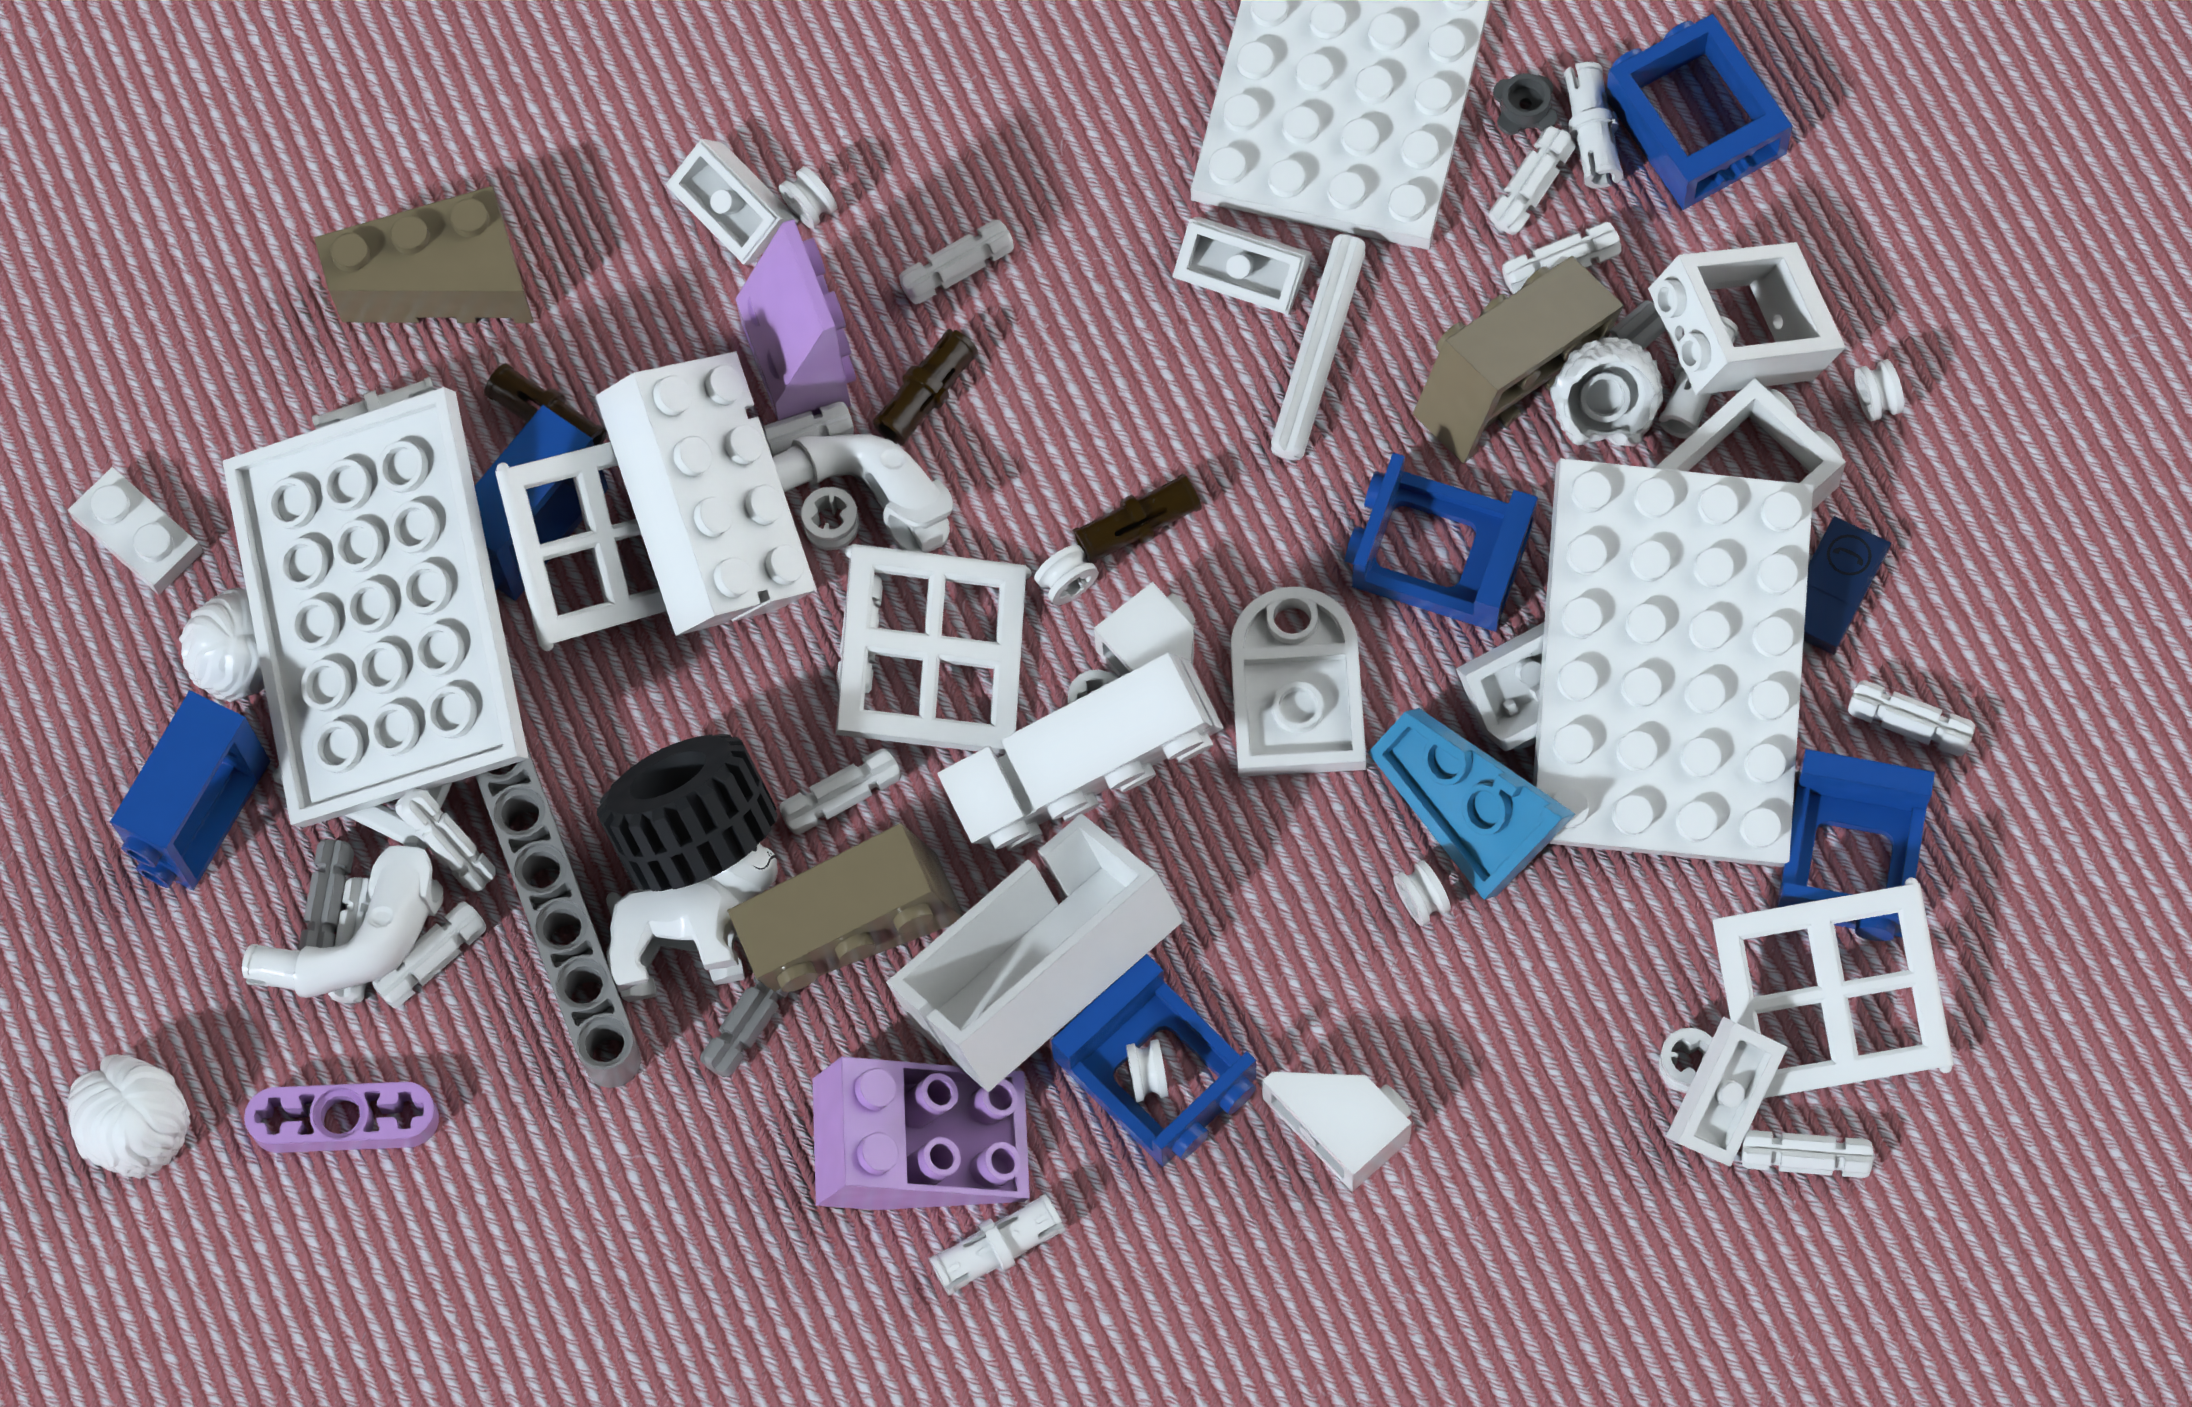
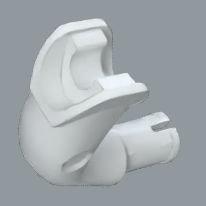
M872 434L798 437L792 441L791 448L772 457L784 493L804 483L809 482L815 485L833 476L852 475L861 480L870 488L884 509V524L894 542L903 550L928 553L942 547L948 541L950 528L947 516L951 514L954 507L949 490L938 479L931 481L914 459L889 439Z
M399 845L389 846L382 852L371 870L367 887L371 901L365 919L357 933L346 944L327 948L305 946L301 950L279 949L258 944L248 946L242 961L243 978H247L246 983L254 986L295 990L299 997L310 998L379 980L397 969L415 945L427 917L435 916L443 902V887L437 880L432 879L433 869L427 852L419 847Z

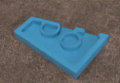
M1420 708L1405 711L1367 752L1484 900L1498 896L1576 815Z

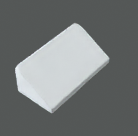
M700 139L665 184L743 265L751 264L765 252L783 222L792 219L795 220L796 224L799 222V219L726 145L718 141Z
M1194 217L1189 220L1172 277L1289 315L1308 269L1312 253L1202 217Z

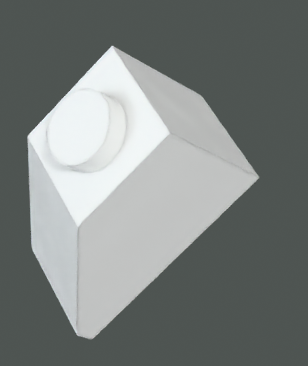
M1151 582L1094 627L1095 649L1119 677L1167 652L1190 660L1193 666V624L1196 621L1192 612L1181 598L1174 593L1166 597L1154 582Z
M1271 1072L1262 1080L1263 1100L1351 1192L1358 1188L1410 1141L1412 1122L1407 1118L1411 1115L1410 1108L1394 1089L1386 1084L1379 1089L1366 1075Z

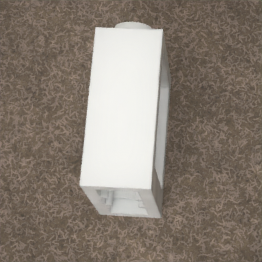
M1797 242L1681 254L1674 259L1648 288L1655 308L1678 354L1680 364L1684 368L1696 395L1741 390L1754 378L1764 387L1812 381L1846 348ZM1750 285L1775 342L1734 347L1708 290Z
M1754 378L1655 467L1688 472L1743 421L1751 417L1811 472L1800 483L1813 485V511L1839 487L1846 461L1842 458L1840 448L1831 437L1822 431L1813 432L1797 417L1794 406L1785 395L1775 389L1767 390Z

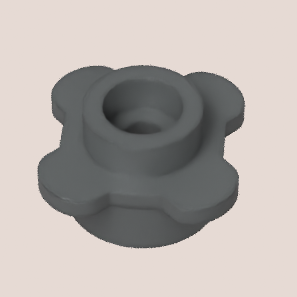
M1529 73L1518 74L1510 79H1502L1497 82L1493 89V97L1500 102L1501 114L1497 120L1499 129L1505 134L1515 135L1521 129L1537 128L1540 131H1544L1547 127H1554L1557 123L1558 115L1551 108L1550 104L1553 92L1552 82L1544 76ZM1525 101L1529 102L1531 107L1523 109L1519 104Z

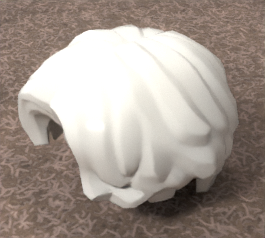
M1617 337L1587 342L1580 350L1571 352L1560 373L1556 376L1554 384L1550 387V394L1556 409V419L1560 422L1561 429L1566 432L1572 443L1579 446L1606 438L1614 445L1635 447L1641 443L1642 436L1650 429L1654 416L1663 402L1662 376L1658 370L1657 360H1652L1650 352L1643 351L1641 345L1632 343L1628 339H1618Z
M242 588L228 589L211 598L202 607L192 611L191 618L186 623L179 641L182 643L181 655L183 665L193 683L199 688L206 690L216 699L228 702L257 694L265 689L247 591Z
M113 1054L102 1058L100 1070L84 1073L71 1085L68 1097L69 1125L78 1153L83 1159H89L95 1165L102 1166L108 1171L119 1173L126 1177L141 1179L146 1175L160 1171L163 1165L169 1164L172 1157L177 1155L179 1149L183 1146L185 1135L190 1125V1112L183 1094L177 1087L175 1079L171 1074L131 1056Z

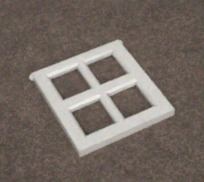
M611 442L509 467L508 464L502 462L497 465V471H495L538 644L544 651L552 650L556 642L667 611L659 587L629 595L616 541L641 535L637 519L613 525L611 523L599 475V470L618 466ZM573 477L587 532L540 544L526 489ZM591 548L604 603L558 615L544 561Z
M859 544L847 546L844 552L850 559L835 735L969 751H980L991 746L995 754H1007L1000 740L1016 732L1026 579L1030 578L1032 574L1030 568L1021 564ZM874 573L928 579L924 633L870 627ZM946 581L999 588L996 642L942 636ZM868 654L922 660L918 716L864 709ZM940 663L994 669L990 724L936 718Z
M1910 877L1906 879L1905 885L1712 919L1730 1020L1761 1034L1757 1014L1821 1003L1831 1060L1777 1069L1764 1098L1939 1068L1942 1073H1949L1952 1070L1954 1062L1921 886L1917 879ZM1898 913L1908 970L1845 981L1834 924ZM1807 929L1817 986L1754 997L1744 940ZM1912 987L1922 1044L1858 1055L1848 998Z

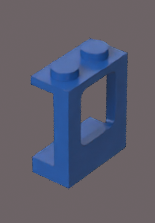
M1393 453L1386 473L1375 471L1371 479L1364 507L1372 509L1366 529L1355 526L1348 543L1345 562L1353 564L1352 587L1497 632L1535 522L1538 497L1513 490L1509 503L1405 472V456ZM1397 507H1410L1473 528L1476 536L1460 581L1455 586H1441L1383 568L1377 563L1376 556L1391 514Z
M1805 749L1798 773L1793 803L1790 860L1783 866L1777 908L1852 895L1807 886L1816 831L1824 825L1880 834L1890 840L1892 850L1886 888L1903 886L1906 879L1910 877L1916 879L1925 814L1932 796L1935 772ZM1898 913L1834 924L1835 926L1855 929L1856 935L1872 941H1890L1894 936L1902 938Z
M1148 954L1144 955L1103 991L1051 1040L1053 1059L1162 1167L1175 1155L1181 1160L1189 1157L1207 1138L1209 1131L1205 1127L1223 1110L1228 1115L1235 1113L1248 1101L1256 1090V1086L1252 1083L1256 1079V1059L1248 1051L1240 1056L1164 982V970ZM1160 1030H1168L1174 1033L1219 1077L1165 1129L1114 1079L1116 1070L1128 1060L1126 1045L1134 1043L1137 1048H1140Z

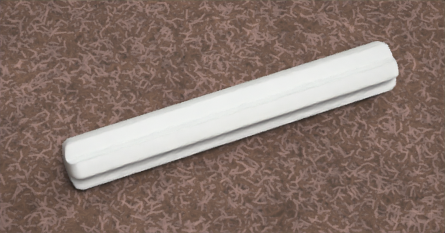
M1339 234L1333 239L1271 440L1272 453L1278 457L1297 461L1304 456L1365 256V242L1358 237Z

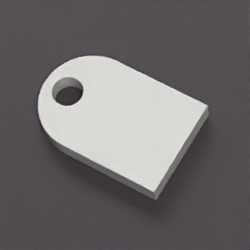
M1283 587L1257 597L1238 617L1231 637L1238 777L1366 770L1358 639L1350 616L1330 596L1310 588ZM1298 608L1309 616L1310 624L1305 630L1290 634L1280 630L1276 626L1274 619L1284 609Z

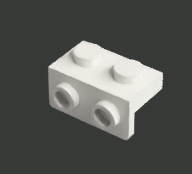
M1545 622L1456 668L1482 733L1504 751L1522 749L1536 743Z

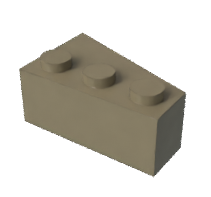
M493 186L314 237L328 290L342 322L419 323V318H456L457 323H477V318H514L515 323H534Z
M1573 256L1551 270L1547 266L1539 268L1526 280L1521 290L1509 298L1505 294L1497 296L1483 309L1477 319L1468 325L1458 322L1443 334L1436 345V350L1439 352L1438 357L1416 404L1413 415L1465 464L1478 452L1477 444L1479 439L1489 426L1499 420L1508 427L1521 416V410L1515 406L1516 403L1542 384L1550 391V387L1554 384L1556 376L1560 373L1571 352L1580 350L1587 342L1598 341L1602 336L1609 337L1610 330L1614 327L1624 304Z
M902 823L727 910L756 979L774 992L779 989L783 992H793L813 983L820 975L949 927L963 916L937 854Z

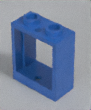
M1714 14L1696 23L1692 21L1680 23L1671 29L1659 43L1644 51L1637 48L1626 52L1609 69L1606 86L1607 102L1682 210L1787 154L1793 125ZM1705 54L1752 122L1687 156L1641 88Z
M544 405L540 407L475 485L495 591L499 589L514 601L518 599L525 588L495 473L497 465L504 462L509 467L595 446L591 437ZM599 470V475L603 491L605 494L609 488L603 470ZM573 477L526 489L540 544L569 537L583 521Z
M189 690L112 817L110 823L124 842L121 849L137 860L139 864L136 870L148 880L165 888H170L173 881L194 891L271 761L245 716Z

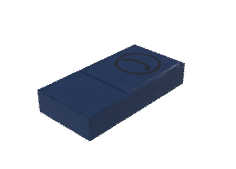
M1833 517L1808 564L1803 641L1830 654H1836L1890 550L1891 542L1838 517Z

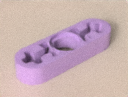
M413 1082L271 1087L258 1092L252 1097L246 1107L244 1121L248 1132L261 1148L274 1153L408 1148L419 1146L433 1136L438 1127L439 1112L428 1091L421 1085ZM377 1100L376 1105L382 1114H393L402 1112L404 1102L412 1100L417 1110L423 1112V1116L413 1117L411 1128L402 1129L396 1118L379 1117L376 1118L379 1130L372 1132L374 1114L370 1102ZM341 1101H349L356 1104L360 1110V1117L353 1129L346 1133L337 1134L325 1128V1115L332 1105ZM312 1103L310 1122L314 1130L313 1134H307L308 1129L302 1121L283 1122L280 1126V1133L274 1135L266 1124L261 1123L262 1119H268L273 1116L274 1107L282 1106L289 1117H308L305 1105Z

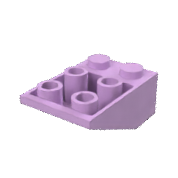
M794 219L781 224L736 297L741 324L777 421L810 410L814 416L821 413L820 407L838 401L844 402L847 407H850L847 383L856 381L854 368L849 357L851 349L844 331L846 323L835 292L828 291L823 274H826L824 264L814 238L802 241Z
M841 1056L812 1078L816 1206L889 1210L1025 1202L1030 1199L1025 1080L1023 1071H1012L990 1092H987L959 1066Z

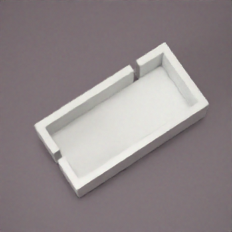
M737 351L634 372L596 395L675 636L721 625L729 620L733 622L777 611L817 590L759 417L748 419L746 409L752 407L754 402Z
M1167 652L1001 739L1000 741L1007 754L997 758L992 747L988 746L937 774L971 843L992 845L995 850L1006 846L1007 850L1011 851L1040 837L1043 833L1039 824L1051 818L1055 820L1063 817L1065 822L1070 821L1081 813L1085 814L1099 805L1095 795L1109 788L1110 790L1120 788L1121 792H1125L1149 781L1156 776L1152 766L1166 758L1168 760L1177 758L1180 763L1205 752L1213 746L1209 736L1224 728L1190 660Z
M1082 813L1038 850L1066 898L1058 905L1036 865L1027 859L886 982L915 1029L947 1057L951 1056L955 1064L987 1092H990L1184 921L1157 872Z

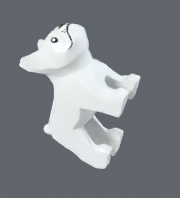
M759 843L753 851L735 865L693 885L665 891L639 889L630 891L623 897L615 892L607 895L606 903L612 919L610 925L611 941L606 955L609 971L617 991L620 992L623 999L627 1002H633L657 996L654 978L648 975V970L661 946L685 951H699L704 968L709 970L712 982L715 985L745 979L741 959L738 958L734 950L737 932L727 910L764 892L775 882L778 873L777 859L771 848L763 847Z

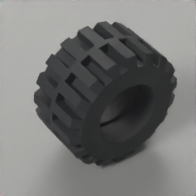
M710 734L690 738L669 745L647 756L627 770L610 786L611 788L600 800L601 805L597 808L599 821L631 881L642 890L651 889L652 891H665L686 887L725 871L753 851L772 830L771 826L777 819V808L742 740L738 737H731L730 734Z

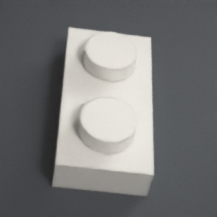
M113 467L68 509L74 521L158 595L203 553L201 546L191 535Z
M1723 1017L1666 1137L1731 1167L1788 1047Z

